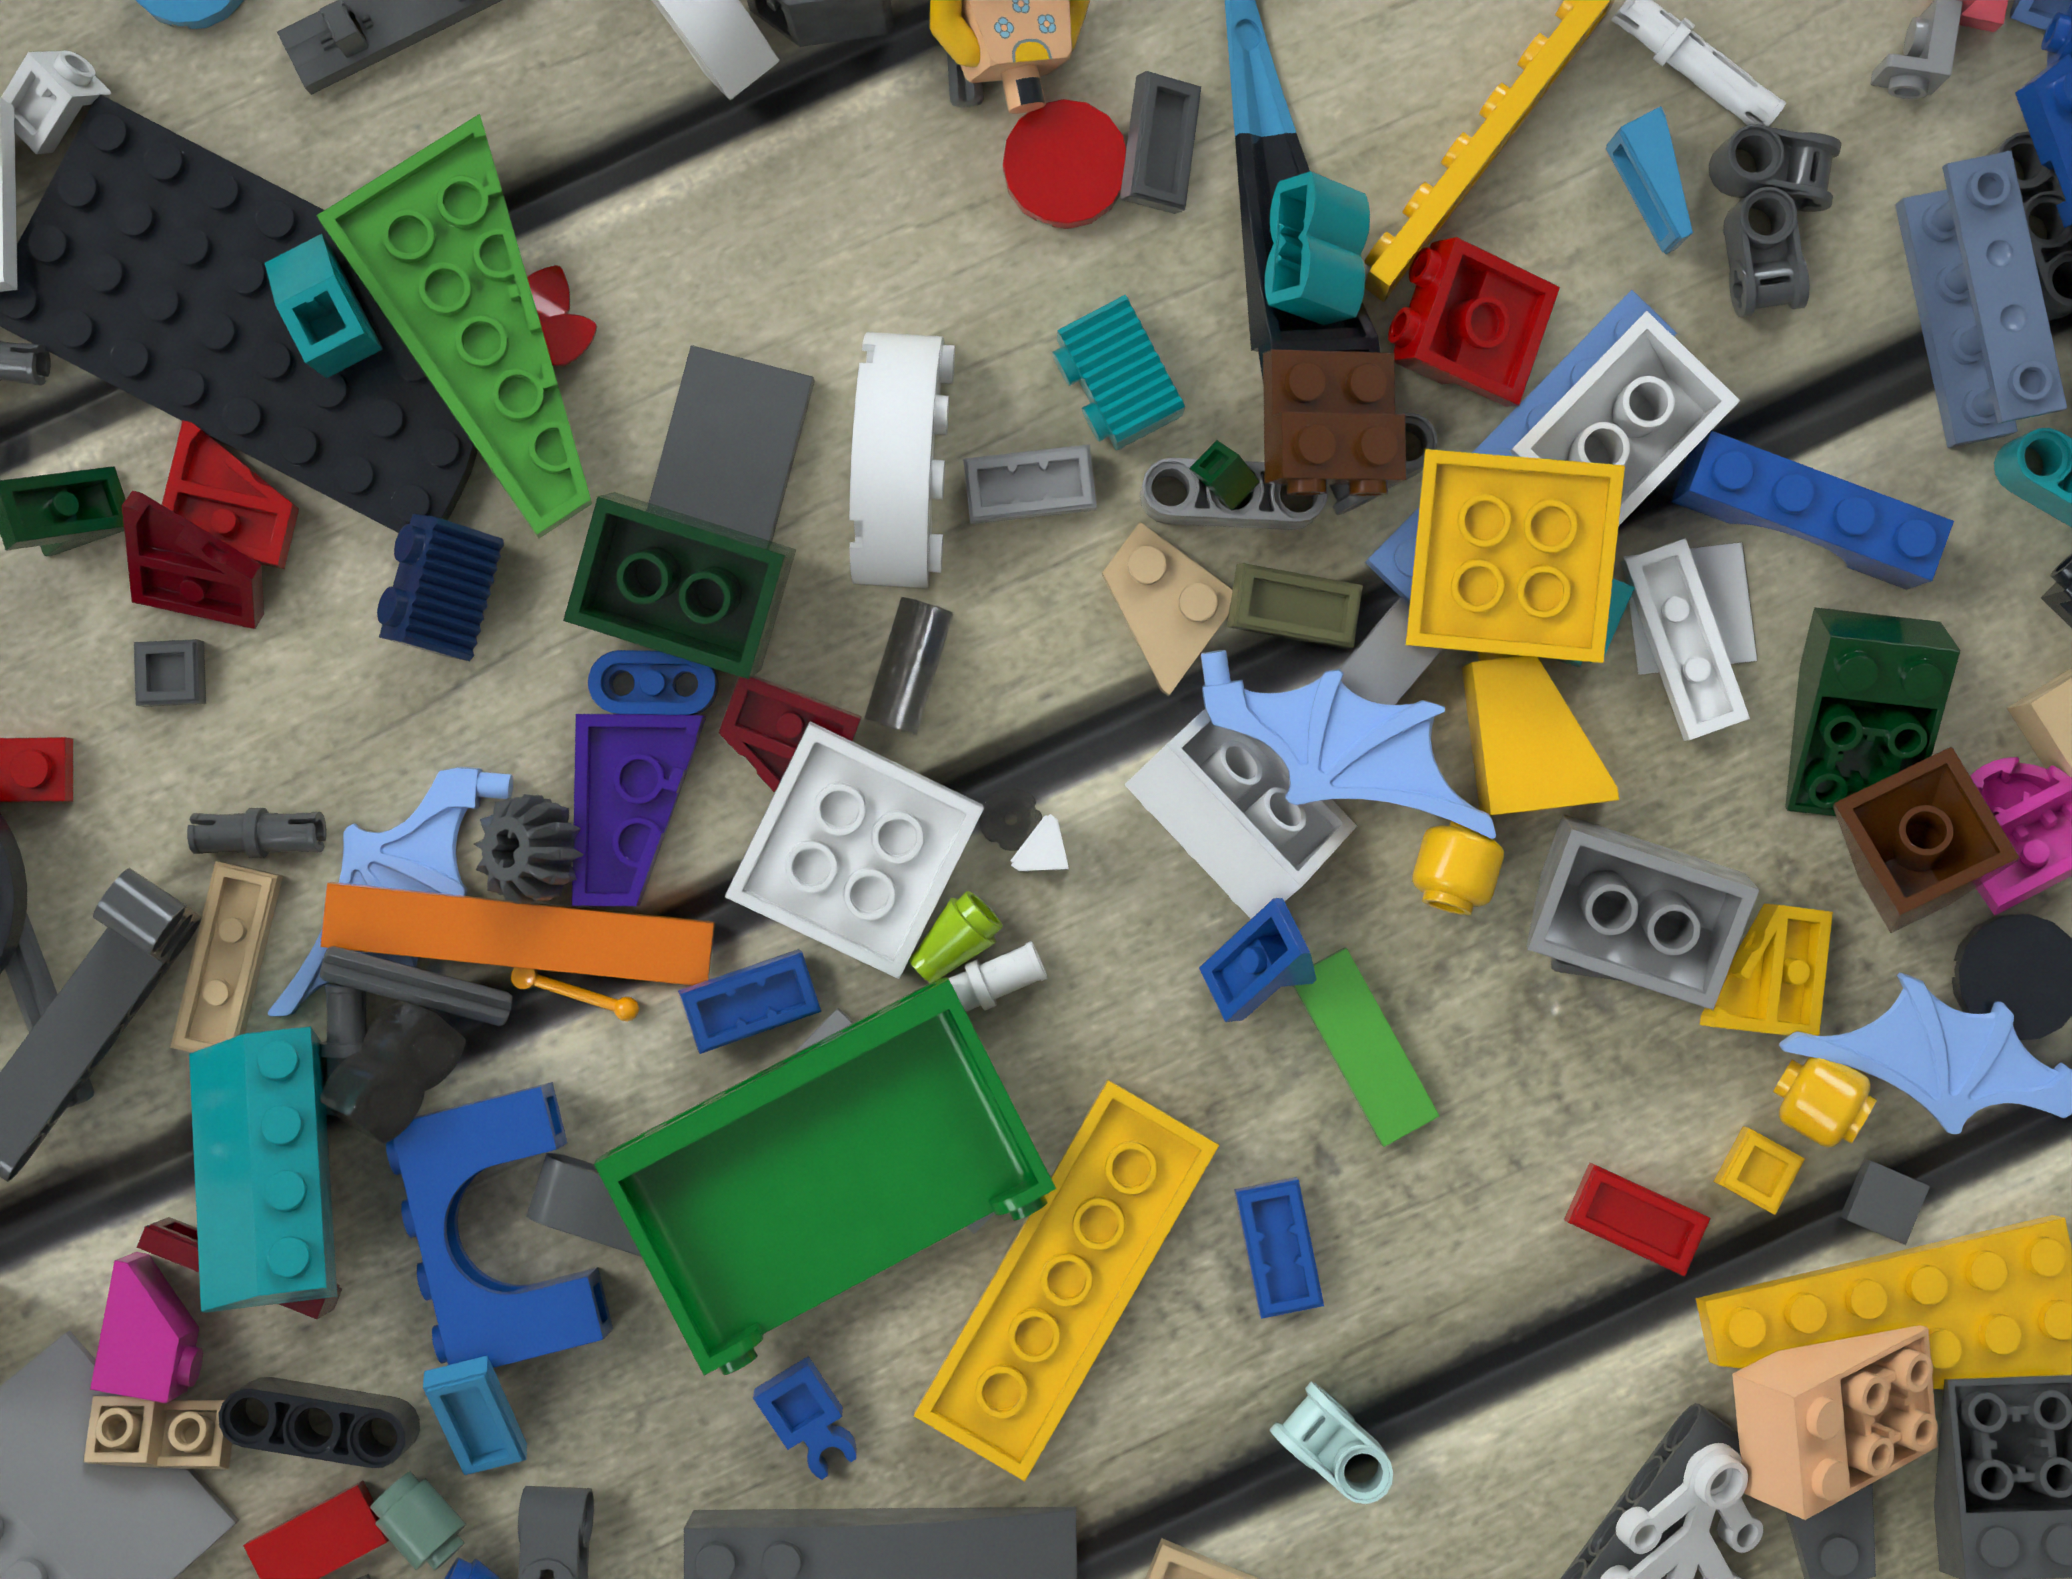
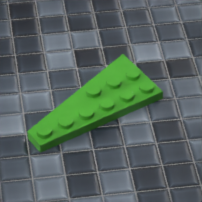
M478 114L316 216L539 539L592 505V501L481 115Z

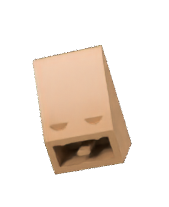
M1918 1325L1780 1350L1733 1373L1739 1448L1742 1458L1741 1464L1748 1473V1483L1744 1494L1807 1520L1937 1448L1938 1425L1935 1418L1932 1380L1933 1364L1930 1355L1928 1328Z

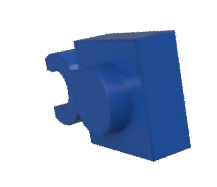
M809 1356L754 1389L753 1400L787 1450L802 1441L808 1446V1466L816 1477L823 1480L828 1476L829 1465L821 1455L822 1451L826 1448H839L849 1462L856 1460L857 1448L853 1435L841 1426L832 1425L833 1422L842 1417L843 1407Z

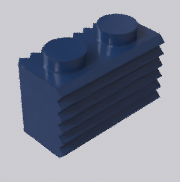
M412 514L410 524L405 525L400 530L395 541L394 556L399 561L393 587H388L379 600L377 618L379 623L382 624L379 638L470 662L474 657L473 649L478 644L476 637L481 632L480 624L484 620L483 612L488 607L486 600L491 595L490 587L494 583L493 575L498 570L497 562L501 558L500 550L504 546L503 538L438 517Z

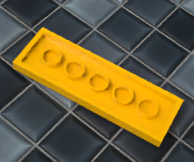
M1107 1079L1051 1175L1056 1189L1044 1195L1048 1203L1043 1208L1027 1216L915 1409L914 1417L1025 1482L1218 1149L1219 1144Z

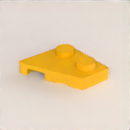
M1763 904L1734 955L1714 1010L1705 1007L1700 1015L1699 1025L1788 1036L1799 1031L1819 1036L1833 912L1777 904Z

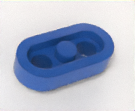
M616 650L608 652L596 660L588 676V689L592 699L600 708L612 714L698 715L712 705L719 687L718 677L714 668L660 651ZM628 672L634 678V688L629 694L619 696L613 688L614 679L617 675ZM683 674H694L698 680V687L695 693L687 697L679 695L676 689L678 678Z

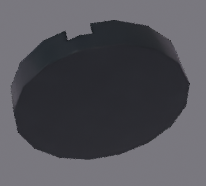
M2031 914L1996 915L1974 926L1958 945L1954 961L1957 962L1954 968L1955 977H1952L1953 994L1962 1012L1987 1014L1991 1012L1995 1002H2002L2014 1015L2013 1026L2019 1040L2041 1039L2062 1028L2072 1017V938L2054 922Z

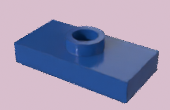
M800 949L678 990L699 1054L821 1012L804 955Z
M1293 1177L1234 1189L1261 1319L1324 1306L1299 1179Z

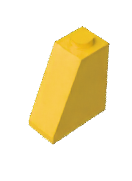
M1478 652L1479 661L1471 662L1462 667L1479 810L1494 816L1619 800L1617 785L1538 657Z

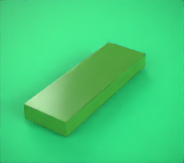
M1344 947L1313 964L1317 980L1313 984L1296 985L1293 987L1380 1144L1385 1147L1439 1117L1436 1108L1348 949Z

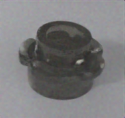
M1014 788L1010 792L998 790L989 795L983 804L984 816L980 818V828L985 838L990 842H998L999 846L1004 850H1019L1042 820L1041 812L1035 808V798L1027 791L1019 788ZM1008 813H1014L1017 816V822L1014 825L1006 824L1005 816Z

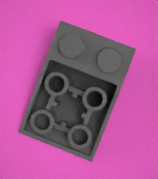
M2072 1375L1944 1379L1934 1496L1940 1572L1958 1579L2072 1578Z

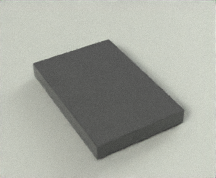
M691 345L649 503L772 542L815 383L814 377Z

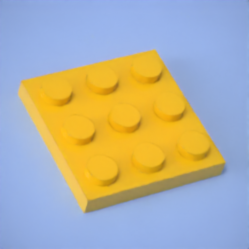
M1425 449L1406 645L1604 663L1625 465Z

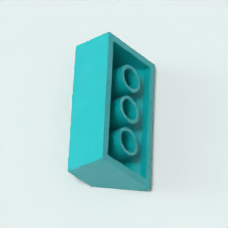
M311 1026L245 1033L189 1054L201 1312L203 1313L338 1297L323 1057L320 1056L321 1040Z

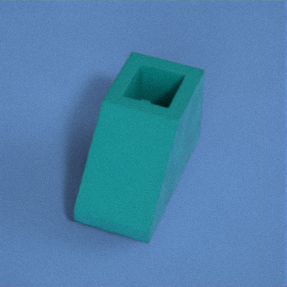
M323 234L265 262L275 305L304 362L315 371L328 378L383 349Z

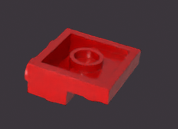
M1458 237L1431 242L1430 248L1425 247L1416 255L1410 267L1409 281L1415 284L1416 288L1409 308L1403 307L1400 309L1389 327L1388 340L1395 344L1393 351L1394 363L1442 385L1455 383L1505 407L1519 406L1560 287Z

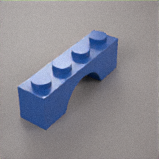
M1710 431L1688 454L1671 500L1672 503L1728 524L1758 526L1804 539L1836 554L1845 561L1849 569L1906 590L1933 581L1954 523L1951 519L1714 431Z

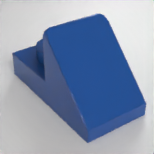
M1273 898L1199 967L1225 1022L1243 1021L1280 987L1313 984L1317 980L1311 953L1283 898Z

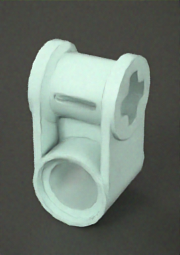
M1311 1381L1305 1388L1308 1396L1283 1424L1276 1422L1270 1428V1432L1307 1467L1315 1469L1346 1498L1355 1503L1362 1504L1378 1501L1387 1494L1393 1480V1469L1385 1450L1376 1439L1355 1422L1353 1416L1319 1385ZM1361 1453L1370 1454L1378 1460V1468L1374 1477L1366 1482H1352L1344 1476L1345 1465L1354 1455Z

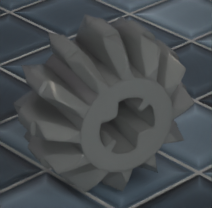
M524 794L522 797L507 798L504 801L495 802L493 814L480 819L485 833L484 838L474 843L475 846L482 850L483 859L478 864L476 871L488 876L487 891L504 895L505 900L513 901L516 904H533L535 901H549L554 897H561L563 885L577 880L572 867L573 860L584 855L574 848V839L579 834L581 828L568 823L569 808L560 806L558 803H552L551 799H544L542 795Z

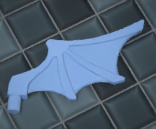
M1226 650L1201 653L1205 685L1202 686L1204 706L1212 724L1262 741L1283 760L1289 772L1290 785L1285 795L1289 803L1300 805L1329 799H1365L1390 802L1422 810L1453 821L1491 839L1496 837L1491 816L1474 808L1456 794L1444 779L1435 761L1431 742L1434 717L1445 712V706L1425 700L1403 705H1386L1368 701L1351 692L1342 683L1341 680L1344 673L1340 669L1325 671L1319 679L1292 691L1282 693L1252 692L1244 689L1243 680H1230Z
M471 767L441 770L438 772L432 786L418 808L400 825L384 832L366 831L355 823L348 826L343 832V859L339 883L467 896L468 888L462 883L456 857L457 837L462 819L468 808L478 809L480 807V797L511 798L513 775L483 772L481 768ZM322 930L299 971L268 1011L269 1016H290L294 1014L305 999L329 983L320 977V968L325 952L328 949L320 947ZM355 951L417 968L418 957Z
M1901 972L1898 973L1897 977L1903 990L1892 1007L1874 1022L1852 1032L1833 1036H1817L1798 1031L1792 1033L1779 1043L1782 1051L1825 1059L1861 1070L1887 1081L1924 1106L1937 1119L1946 1132L1951 1134L1961 1133L1967 1119L1978 1110L2003 1103L2033 1107L2062 1118L2072 1114V1069L2062 1062L2052 1069L2033 1057L2019 1040L2013 1026L2014 1015L2004 1003L1995 1002L1991 1012L1987 1014L1961 1012L1937 999L1926 988L1922 980Z

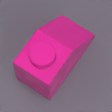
M134 1252L114 1260L90 1390L168 1403L187 1392L188 1387L195 1385L202 1367L203 1350L196 1347L199 1326L151 1256L147 1253Z

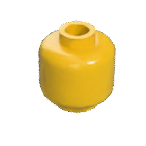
M1450 821L1449 826L1439 825L1430 827L1426 830L1421 842L1412 874V882L1418 890L1424 893L1423 903L1450 913L1471 915L1473 907L1485 906L1491 901L1503 862L1504 850L1494 839L1453 821Z
M1809 1057L1804 1065L1791 1059L1773 1090V1093L1784 1098L1779 1108L1781 1122L1827 1148L1836 1146L1842 1139L1852 1144L1877 1099L1868 1095L1870 1080L1864 1073L1846 1065Z

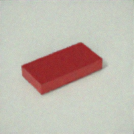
M1589 1162L1564 1218L1566 1222L1682 1276L1686 1275L1711 1219Z
M362 1480L249 1540L243 1547L260 1579H319L387 1543L389 1539L376 1526L379 1517L370 1508L374 1500Z

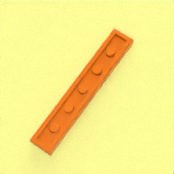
M329 882L326 889L320 947L329 948L336 946L353 951L695 985L709 980L715 922L540 903L516 904L513 901Z

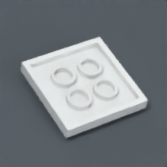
M809 722L725 897L900 979L984 810V806L815 723Z

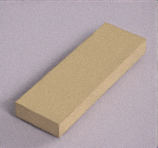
M215 861L170 1048L193 1053L245 1034L283 875L223 861Z

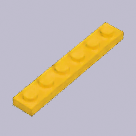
M1564 0L1555 14L1562 22L1549 38L1539 33L1529 44L1517 63L1524 71L1511 88L1501 82L1492 92L1479 112V115L1486 120L1474 136L1470 137L1465 132H1462L1454 141L1441 161V164L1447 170L1434 187L1425 181L1405 206L1402 213L1409 218L1406 224L1395 237L1386 231L1373 246L1364 261L1365 264L1371 267L1365 282V289L1385 302L1409 271L1416 255L1433 240L1609 12L1615 0Z

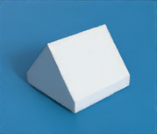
M1051 814L1049 816L1045 815L1010 860L1012 867L1018 871L1069 869L1058 819Z

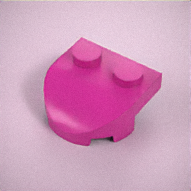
M2018 757L1995 760L1970 775L1971 779L2020 857L2017 862L1976 888L1993 914L1997 915L2072 876V778L2053 765L2045 769L2032 764L2020 763Z

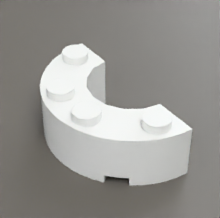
M866 332L862 351H867L866 363H859L852 438L849 520H854L855 542H850L849 547L851 578L853 584L928 588L929 572L941 573L943 534H932V499L943 500L945 460H934L935 434L947 435L949 396L941 395V383L953 384L955 345H944V338L942 336Z

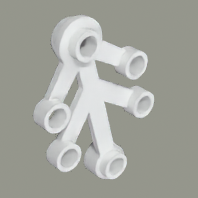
M1714 1443L1697 1451L1688 1461L1683 1483L1648 1512L1642 1507H1633L1624 1512L1617 1522L1616 1535L1636 1554H1645L1651 1551L1659 1543L1665 1530L1684 1515L1686 1517L1683 1526L1633 1569L1629 1570L1623 1565H1616L1609 1568L1600 1579H1661L1666 1574V1579H1694L1697 1568L1702 1575L1701 1579H1741L1728 1567L1709 1532L1717 1509L1721 1515L1717 1527L1718 1535L1736 1552L1745 1553L1752 1550L1762 1538L1763 1525L1761 1521L1747 1510L1741 1498L1747 1487L1748 1473L1741 1464L1742 1458L1738 1452L1724 1443Z

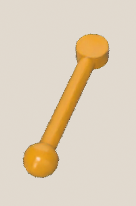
M515 967L511 972V981L519 989H530L535 986L613 1011L618 1019L625 1022L632 1021L639 1013L638 1003L632 997L625 996L619 1000L539 975L536 969Z

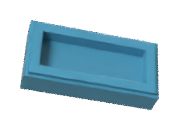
M488 1355L424 1371L423 1389L464 1475L527 1460V1442Z

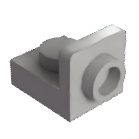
M1934 0L1919 17H1914L1909 24L1905 36L1904 55L1888 54L1872 71L1870 84L1888 88L1890 95L1902 99H1920L1927 95H1932L1952 73L1963 1Z

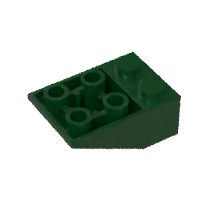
M1814 607L1799 668L1785 803L1787 811L1836 816L1833 808L1834 803L1932 756L1961 651L1940 621Z

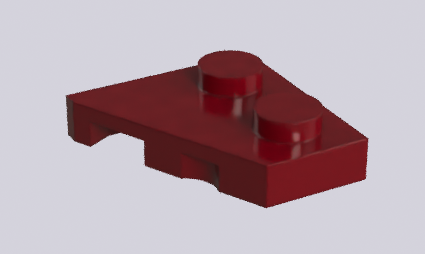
M132 491L122 504L132 603L256 629L264 615L262 565L147 495Z
M754 675L750 679L739 677L719 734L739 755L744 756L756 769L757 775L775 792L809 722L815 723L853 742L862 716Z

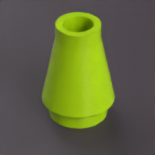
M966 891L959 899L950 898L918 949L910 956L909 962L929 983L935 982L996 943L994 935L1003 925L995 913L979 897L970 891Z

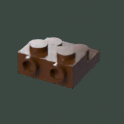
M1273 349L1263 353L1265 484H1287V495L1293 496L1327 494V485H1348L1349 496L1370 497L1387 495L1388 485L1406 480L1405 414H1395L1394 353Z

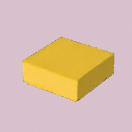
M1743 1126L1713 1182L1775 1215L1805 1158L1756 1131Z

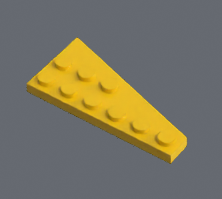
M2050 1215L1696 1298L1708 1360L1717 1366L1743 1369L1780 1350L1921 1325L1929 1330L1930 1355L1933 1364V1389L1944 1390V1379L2072 1375V1247L2065 1217Z

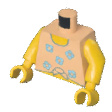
M930 0V30L952 59L961 66L964 77L969 82L981 83L1002 80L1009 113H1026L1046 105L1040 77L1051 73L1070 59L1071 52L1075 49L1090 0Z

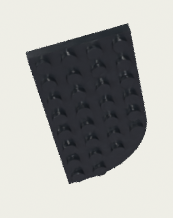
M100 94L89 109L17 243L18 290L0 292V327L32 344L45 345L46 351L181 421L194 423L206 434L397 533L405 525L410 524L412 514L433 516L448 521L467 484L478 451L319 222L316 215L324 211L322 208ZM320 234L326 237L383 347L382 350L328 378H325L304 362L275 305L265 262Z

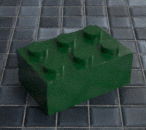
M616 492L601 495L596 500L563 621L750 679L762 669L797 549Z

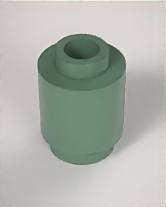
M411 1471L399 1478L370 1506L372 1511L379 1517L376 1526L415 1570L421 1568L425 1563H428L434 1571L437 1570L465 1544L457 1534L466 1526V1523L426 1478L420 1482Z

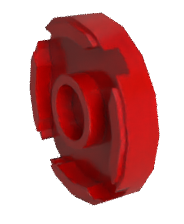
M1067 99L1048 102L1044 107L1030 111L1022 116L1006 139L1002 165L1008 193L1020 210L1035 221L1038 219L1043 223L1052 224V227L1063 229L1092 224L1110 211L1120 196L1126 146L1122 133L1111 118L1089 103Z

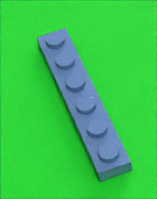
M1631 290L1472 453L1513 456L1510 450L1646 311L1673 336L1677 333ZM1419 507L1365 561L1384 582L1409 603Z

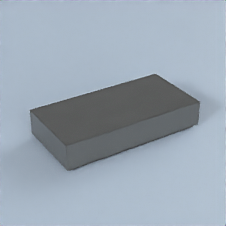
M1149 71L1136 76L1120 200L1173 214L1185 211L1201 86Z

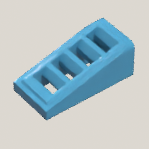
M1662 106L1621 126L1606 145V150L1662 253L1668 254L1676 250L1693 231L1666 115Z

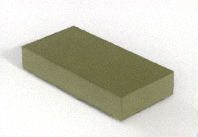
M1237 564L1227 628L1344 649L1353 648L1363 585L1252 564Z

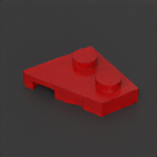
M182 420L161 505L259 564L285 569L299 508L194 423Z

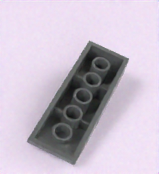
M1076 1507L693 1510L684 1527V1579H1077Z

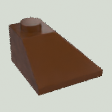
M1952 747L1856 792L1833 805L1857 876L1890 933L1949 906L2017 862L2020 858Z

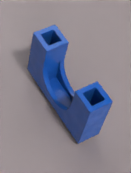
M553 1082L408 1118L390 1125L392 1137L386 1140L387 1157L392 1172L395 1175L402 1174L407 1199L403 1200L401 1204L402 1219L409 1237H417L423 1262L417 1264V1280L423 1298L426 1301H433L438 1325H434L432 1328V1341L437 1359L441 1364L448 1363V1365L488 1355L493 1368L601 1341L613 1330L598 1267L533 1284L516 1285L504 1283L482 1272L470 1260L459 1236L458 1213L460 1203L466 1189L478 1174L488 1167L557 1150L568 1144Z

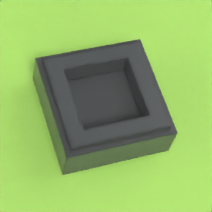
M192 639L134 642L136 706L206 704L204 641Z
M1864 1159L1840 1217L1906 1245L1930 1186L1878 1163Z

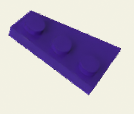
M576 714L574 825L581 828V830L574 839V848L584 855L573 860V870L577 880L572 881V906H640L706 716Z

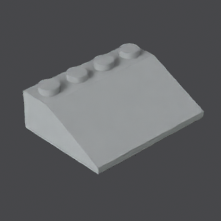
M71 1331L63 1334L0 1386V1579H176L239 1520L194 1469L84 1463L93 1396L123 1395L90 1390L96 1359Z

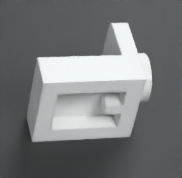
M65 50L28 52L1 98L14 106L15 133L35 154L54 153L83 105H92L100 94L109 98L111 91L95 76L93 66L74 52Z

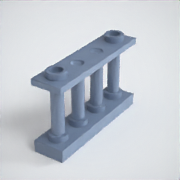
M2012 151L1947 163L1942 167L1946 190L1906 197L1895 204L1947 448L2010 436L2018 432L2016 420L2067 409Z

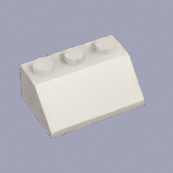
M1646 311L1510 452L1516 457L1625 465L1619 516L1620 525L1740 400Z
M1206 708L1124 784L1142 803L1144 808L1164 826L1250 919L1273 898H1283L1285 902L1297 892L1357 827L1332 799L1300 805L1289 803L1285 798L1290 785L1289 772L1283 760L1262 741L1231 729L1213 725Z

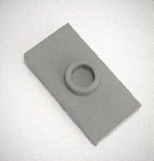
M1090 444L963 459L971 524L1096 511L1097 509Z

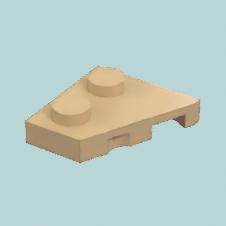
M1139 522L1104 569L1102 577L1113 599L1121 609L1127 621V626L1137 645L1141 648L1160 690L1169 697L1228 617L1232 589L1143 523Z

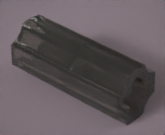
M901 597L864 719L881 726L917 735L953 618V612L916 599Z

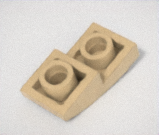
M93 1396L84 1463L152 1468L229 1469L232 1443L223 1436L219 1427V1411L225 1400H172L168 1403L128 1396Z

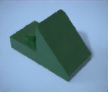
M115 466L0 480V535L5 550L40 546L44 556H53L123 532L122 504L126 498Z

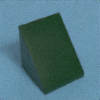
M1218 440L1189 468L1231 511L1260 483L1241 456Z

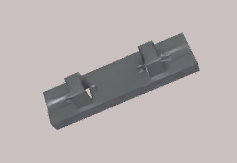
M337 0L320 8L318 12L277 31V34L304 88L312 95L502 0ZM355 18L357 19V21H358V23H359V25H360V27H361V29H362V31H363V33H364V35H365V37H366V40L364 39V37L362 36V34L359 32V30L357 29L356 25L353 23V21H352L353 19H355Z

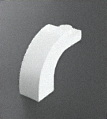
M651 0L677 33L702 72L730 100L780 61L739 0Z

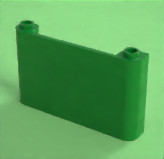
M947 977L932 982L627 1140L601 1155L594 1163L704 1376L718 1368L722 1375H728L745 1367L757 1358L758 1355L754 1347L763 1340L766 1332L993 1212L996 1215L1010 1213L1014 1221L1035 1213L1048 1203L1044 1195L1056 1189Z

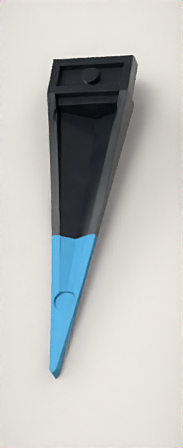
M1225 0L1251 351H1256L1259 354L1262 379L1263 353L1272 349L1381 353L1378 335L1363 301L1355 318L1327 325L1313 322L1268 305L1265 294V271L1268 257L1274 244L1270 231V210L1273 195L1279 181L1310 172L1278 79L1256 1Z

